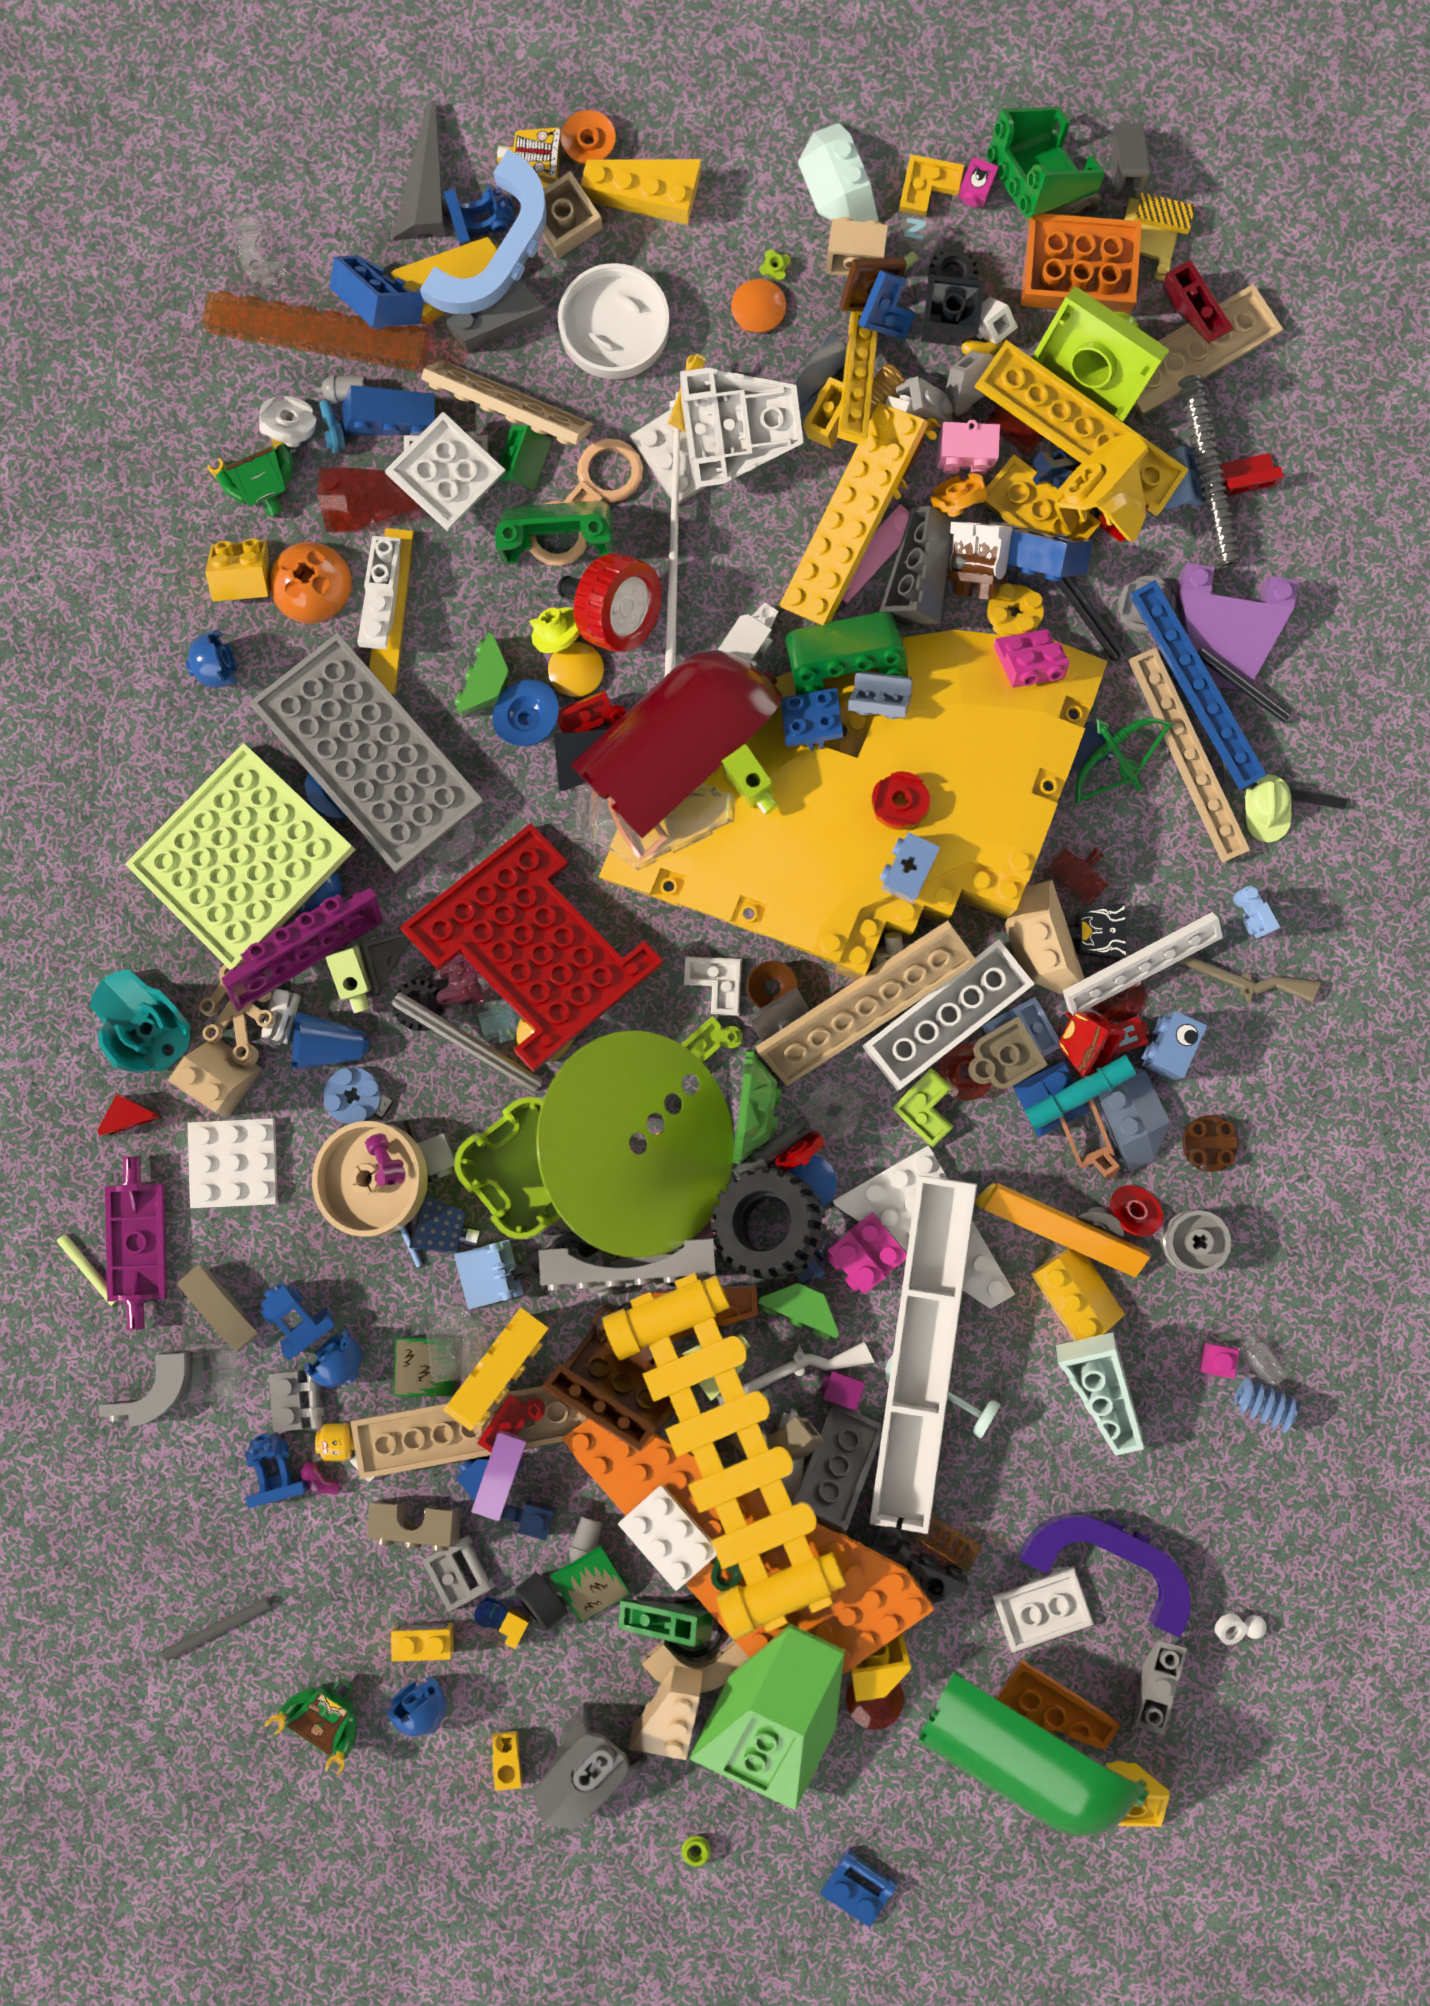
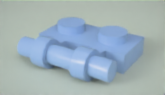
M1247 886L1234 894L1233 901L1235 905L1243 907L1245 911L1243 923L1250 935L1254 934L1257 939L1280 928L1268 903H1263L1256 888Z

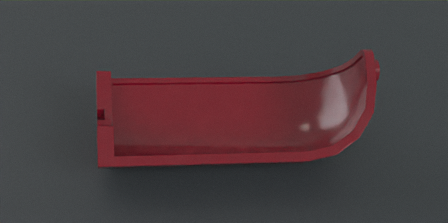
M721 650L696 653L678 664L570 766L602 799L606 800L609 797L615 803L611 808L643 839L722 765L723 759L745 744L768 721L778 708L783 697L781 691L775 686L778 681L768 670L762 673L740 655Z

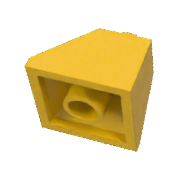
M903 1633L850 1670L856 1702L886 1697L911 1670Z
M1124 1761L1106 1763V1768L1135 1782H1138L1140 1778L1147 1782L1145 1789L1149 1791L1142 1807L1140 1808L1135 1805L1118 1826L1161 1827L1170 1797L1169 1790L1136 1763H1126Z

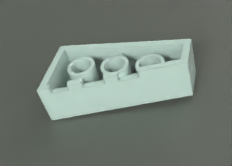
M1113 1332L1056 1345L1059 1366L1067 1374L1071 1385L1082 1398L1084 1406L1095 1419L1097 1427L1114 1454L1120 1455L1143 1450L1140 1425Z

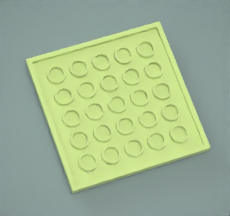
M243 743L125 865L231 970L244 964L240 954L245 952L251 944L260 943L270 937L271 933L277 928H280L356 849Z

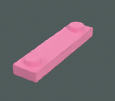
M901 504L876 530L841 600L845 605L852 601L899 549L910 512Z

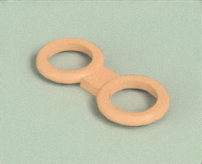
M606 438L594 442L584 450L578 461L577 475L580 483L564 502L552 501L546 504L584 501L616 503L626 500L636 492L642 481L643 465L640 455L630 444L620 439ZM606 451H617L625 455L632 467L631 477L628 482L620 489L613 491L603 490L595 486L589 476V466L593 458ZM579 532V537L574 547L567 552L555 554L542 549L537 543L536 536H531V550L529 551L537 560L547 565L563 566L573 563L582 556L587 545L582 533Z

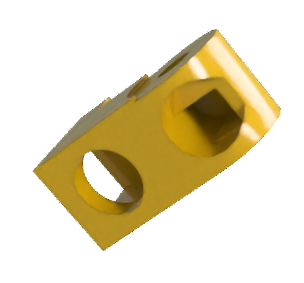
M517 1731L493 1733L492 1759L495 1791L522 1788L524 1781Z

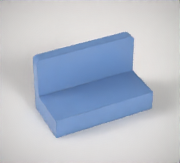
M1182 445L1165 452L1189 469L1164 506L1166 510L1183 504L1199 506L1204 504L1206 497H1202L1204 489L1200 488L1202 481L1199 480L1200 472H1197L1196 469L1199 466L1195 463L1197 456L1193 455L1195 448Z

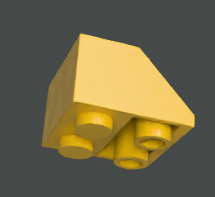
M251 538L243 542L230 543L229 541H220L216 544H211L205 573L212 602L268 597L270 570L267 540Z

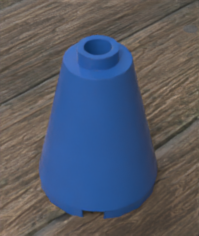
M295 1012L292 1044L293 1056L291 1059L292 1069L362 1059V1054H368L369 1037H364V1031L306 1013Z

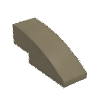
M198 1264L177 1282V1285L197 1310L236 1352L241 1351L260 1334L231 1294L222 1288L207 1267Z

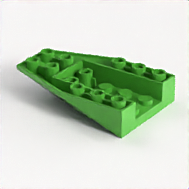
M790 1624L729 1675L696 1736L689 1759L796 1811L836 1729L845 1650Z

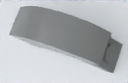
M191 1351L168 1352L155 1355L156 1377L150 1392L141 1400L100 1404L99 1417L109 1416V1421L127 1420L128 1415L129 1427L145 1424L167 1413L181 1399L188 1385L191 1372Z

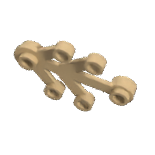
M225 964L219 971L220 984L210 998L203 999L199 1004L201 1013L208 1017L215 1016L218 1013L219 1004L227 994L221 980L230 970ZM272 991L259 998L258 1001L267 1002L272 996ZM229 1001L215 1023L209 1024L204 1028L203 1037L211 1043L219 1042L222 1039L223 1031L233 1018L237 1044L233 1050V1059L243 1067H251L257 1062L259 1053L254 1046L249 1044L245 1013L254 1018L257 1024L264 1029L272 1028L276 1018L268 1010H261L253 1004L237 1012L231 1001ZM212 1003L211 1010L206 1011L207 1005ZM269 1015L268 1022L263 1024V1018ZM216 1030L215 1036L210 1038V1032ZM246 1049L245 1056L240 1058L241 1052Z

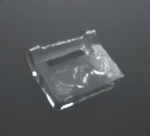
M190 1343V1352H193L191 1392H188V1401L240 1402L242 1394L243 1349L236 1352L228 1343ZM204 1352H212L211 1392H203Z

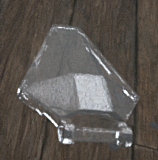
M702 783L642 839L611 808L615 803L609 797L606 800L602 799L590 786L578 785L575 787L577 808L575 830L572 831L571 841L579 844L597 843L638 871L657 862L656 858L670 851L673 853L713 835V830L728 823H733L735 797L730 792ZM590 798L588 824L590 831H586L588 800Z

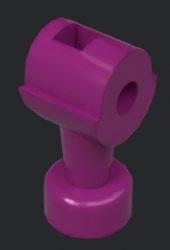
M375 1134L365 1141L368 1153L376 1156L379 1166L375 1174V1182L379 1186L403 1184L406 1177L404 1163L400 1159L392 1160L387 1152L390 1144L385 1134Z

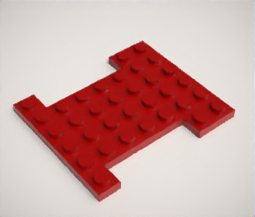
M530 823L401 926V931L438 971L460 953L534 1031L514 1048L516 1055L534 1073L661 967L663 960L645 941L624 958L612 948L549 882L568 867V861Z

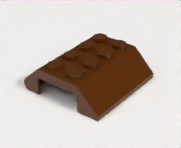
M605 1304L593 1318L592 1329L563 1366L559 1363L544 1383L543 1389L640 1453L657 1437L675 1409L669 1395L653 1401L643 1374L658 1367L649 1346L642 1348V1352L620 1361L608 1339L602 1320L604 1316L616 1311Z

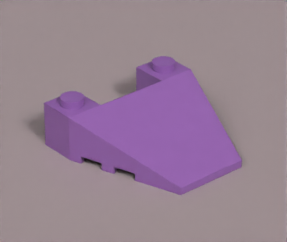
M1186 563L1180 571L1176 595L1182 627L1196 651L1203 647L1252 684L1294 609L1298 580L1270 576L1262 585L1260 602L1211 594L1215 567ZM1203 663L1217 688L1240 691Z

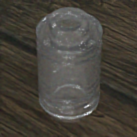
M1250 1334L1240 1341L1239 1345L1241 1347L1238 1349L1240 1350V1356L1263 1385L1274 1387L1287 1376L1285 1372L1286 1367L1261 1335L1254 1336Z

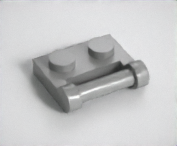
M469 1534L459 1538V1543L449 1547L448 1551H436L422 1559L448 1612L495 1587L492 1578L488 1579L471 1546L473 1541ZM458 1550H461L478 1583L472 1589L453 1554Z

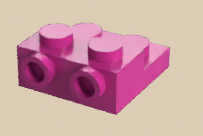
M1048 629L995 638L994 648L1012 688L1066 678L1070 662L1060 642L1054 643Z
M873 1211L831 1243L827 1249L830 1253L827 1259L836 1270L842 1268L848 1275L845 1280L851 1289L855 1292L860 1289L863 1294L881 1282L890 1271L907 1259L905 1249Z

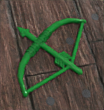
M1154 717L1138 719L1111 736L1107 729L1109 725L1097 719L1098 734L1102 733L1106 742L1097 748L1083 764L1076 778L1075 803L1080 804L1085 799L1128 782H1132L1137 791L1142 790V785L1137 776L1169 728L1174 726L1173 723ZM1156 723L1164 725V729L1138 767L1134 760L1125 759L1118 746L1130 737L1132 732L1146 725ZM1113 751L1121 764L1118 773L1123 780L1081 796L1082 784L1088 771L1097 761L1102 760L1105 755L1107 756L1108 753Z

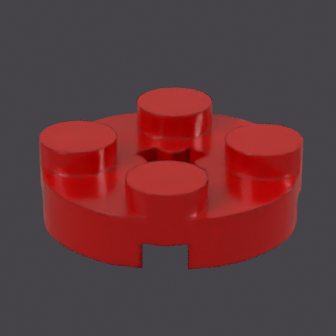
M897 771L891 773V776L883 780L881 779L875 785L872 792L874 816L878 822H881L886 827L895 830L915 829L928 814L930 793L917 775L910 772ZM900 795H905V800L909 803L899 807L892 800L893 798L898 799Z

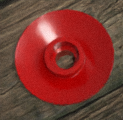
M1124 1185L1114 1191L1110 1198V1211L1121 1222L1120 1227L1130 1234L1141 1237L1153 1235L1160 1229L1163 1223V1211L1159 1202L1151 1193L1135 1185Z

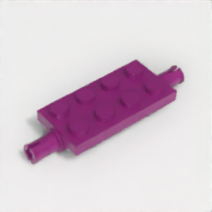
M141 1156L122 1157L123 1183H121V1186L105 1187L107 1302L123 1301V1304H126L127 1310L126 1330L145 1329L144 1303H147V1300L167 1299L165 1184L144 1185V1182H141Z

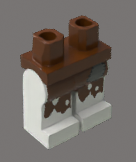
M951 522L950 533L954 534L953 553L950 558L951 570L948 572V579L954 580V595L972 596L975 582L979 583L978 598L996 599L999 584H1006L1005 572L1007 569L1012 527L973 522Z

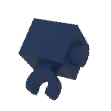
M532 1500L527 1501L524 1509L506 1504L501 1518L508 1521L521 1522L518 1533L546 1541L556 1507Z

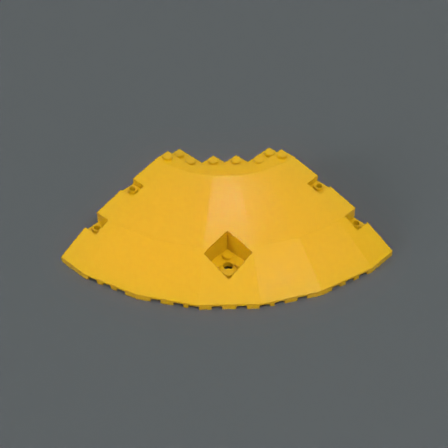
M949 630L901 637L906 651L908 676L913 679L911 705L905 718L889 719L881 714L860 715L856 711L848 710L849 698L854 690L856 672L823 679L824 690L837 688L841 707V722L847 730L845 737L824 741L823 749H819L818 743H814V751H811L807 744L786 747L780 702L778 708L768 721L745 743L773 783L774 793L772 796L779 804L773 812L764 815L758 805L750 808L727 779L723 765H721L660 822L668 838L655 852L643 861L636 856L618 828L600 872L599 879L624 889L633 890L650 898L654 897L676 907H686L752 933L783 942L788 946L836 964L834 972L853 980H858L865 976L882 931L886 933L900 932L902 939L907 940L914 932L920 916L943 924L952 915L957 901L1006 920L1016 911L1025 886L1032 874L1055 813L1058 799L1085 730L1084 725L1093 706L1107 661L1060 643L1070 662L1066 678L1012 688L994 648L995 638L1002 637L998 634ZM874 668L863 672L879 673V669ZM791 671L776 677L778 683L775 686L781 691L783 697L796 695ZM1069 711H1076L1078 718L1071 719L1068 714ZM905 771L917 775L930 793L928 814L915 829H891L878 822L874 816L872 808L873 789L878 781L891 776V773ZM1050 782L1053 785V790L1046 791L1043 788V783ZM900 795L898 799L893 798L892 800L899 807L909 803L905 800V795ZM624 822L642 853L661 837L654 828L642 839ZM908 832L940 847L913 904L881 890L884 881L879 880L886 864L892 866L896 858L892 851L898 838L905 839ZM907 861L906 864H902L904 866L903 872L908 874L910 870H914L911 868L912 862ZM666 882L674 884L672 891L667 892L663 889ZM746 909H751L754 912L752 919H746L743 916V912Z

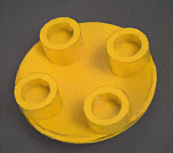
M573 642L569 647L553 653L548 665V674L553 686L562 694L570 697H586L600 685L604 675V665L600 654L592 646L582 642Z

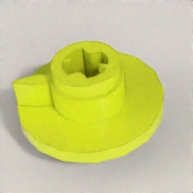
M548 608L539 615L538 619L529 620L534 628L531 636L533 645L543 653H554L569 647L580 635L574 619V608Z

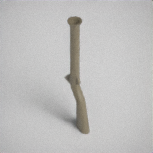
M1190 955L1178 961L1180 964L1240 988V994L1245 997L1248 1004L1253 994H1260L1275 987L1313 1002L1321 984L1319 981L1278 976L1269 977L1255 983L1251 981V975L1248 973L1238 976Z

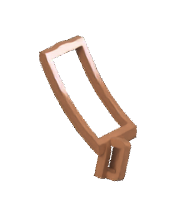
M1091 1099L1089 1103L1107 1147L1079 1157L1064 1117L1059 1118L1079 1168L1081 1169L1093 1164L1106 1179L1109 1177L1113 1179L1118 1175L1117 1171L1121 1168L1112 1158V1156H1115L1094 1101ZM1104 1157H1105V1158L1107 1159V1161L1112 1165L1111 1167H1110L1109 1164L1104 1160Z

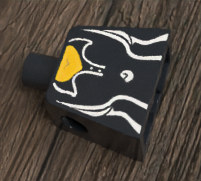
M1125 904L1080 911L1076 914V924H1067L1072 941H1076L1077 954L1113 960H1122L1127 957Z

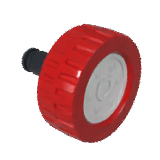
M618 553L606 554L591 563L581 579L565 575L559 580L557 585V591L561 597L574 601V619L581 636L589 643L615 652L631 651L647 639L657 622L662 600L661 584L655 570L642 560Z

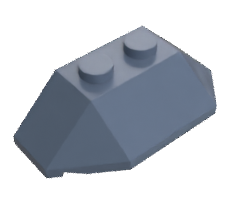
M1134 1066L1136 1076L1112 1088V1091L1109 1092L1107 1089L1093 1098L1128 1172L1155 1160L1170 1124L1146 1070Z

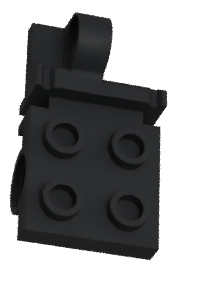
M882 1526L878 1530L870 1545V1549L905 1567L912 1577L913 1575L920 1577L921 1589L931 1602L938 1603L944 1601L949 1596L950 1591L965 1596L969 1584L967 1577L963 1574V1569L947 1563L946 1567L939 1565L935 1557L920 1552L919 1556L911 1554L910 1542L903 1540L902 1533L897 1527ZM885 1531H893L897 1534L898 1541L894 1546L888 1547L881 1542V1535ZM939 1578L941 1584L935 1583L934 1587L930 1586V1580Z

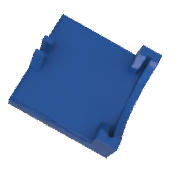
M837 688L782 697L781 706L786 747L807 744L809 749L814 751V743H818L819 749H823L824 741L843 738L841 707Z

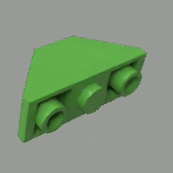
M487 633L485 640L481 639L476 649L478 657L475 665L471 664L466 672L465 680L468 682L464 691L460 690L456 696L454 705L457 706L456 711L459 716L466 717L495 705L506 690L511 678L494 635L491 633Z
M796 1281L762 1294L757 1300V1303L762 1305L760 1310L776 1317L779 1312L788 1316V1323L799 1328H803L804 1324L814 1328L813 1334L829 1340L830 1336L838 1337L839 1332L824 1293Z

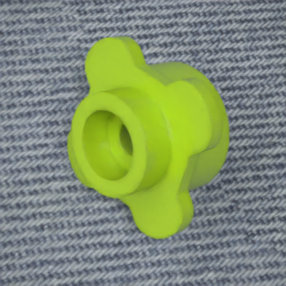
M772 249L765 252L766 259L764 264L760 266V273L763 276L767 275L771 279L781 281L786 276V267L790 265L791 259L786 254L780 255ZM774 263H777L778 266H777V267H773V264H774Z

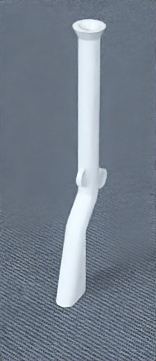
M865 1342L830 1359L814 1354L804 1355L799 1345L797 1352L793 1356L794 1360L742 1386L745 1393L748 1394L758 1391L792 1373L801 1376L805 1372L804 1367L808 1365L825 1371L874 1363V1360ZM717 1395L719 1404H725L722 1395Z

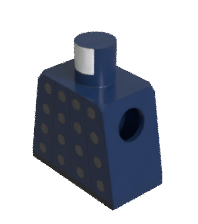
M425 1195L419 1209L409 1248L416 1251L456 1254L459 1242L476 1246L480 1229L464 1225L467 1216L466 1212Z

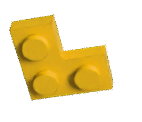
M910 154L899 211L926 216L931 191L958 196L964 165Z

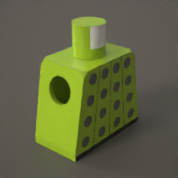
M746 744L722 760L725 776L750 808L758 805L764 815H768L779 806L772 796L774 788L771 779Z

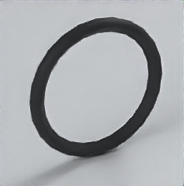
M688 1595L677 1599L674 1603L683 1604L689 1601H699V1599L695 1595ZM718 1622V1632L715 1639L702 1650L689 1651L681 1648L675 1642L667 1641V1643L681 1655L687 1657L703 1656L716 1648L721 1641L724 1628Z

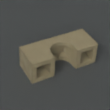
M384 1499L370 1502L367 1538L377 1539V1544L392 1545L394 1541L404 1542V1546L409 1548H420L422 1544L432 1545V1550L448 1551L449 1547L459 1543L462 1508L441 1505L425 1508L423 1523L418 1527L408 1520L406 1513L407 1502Z

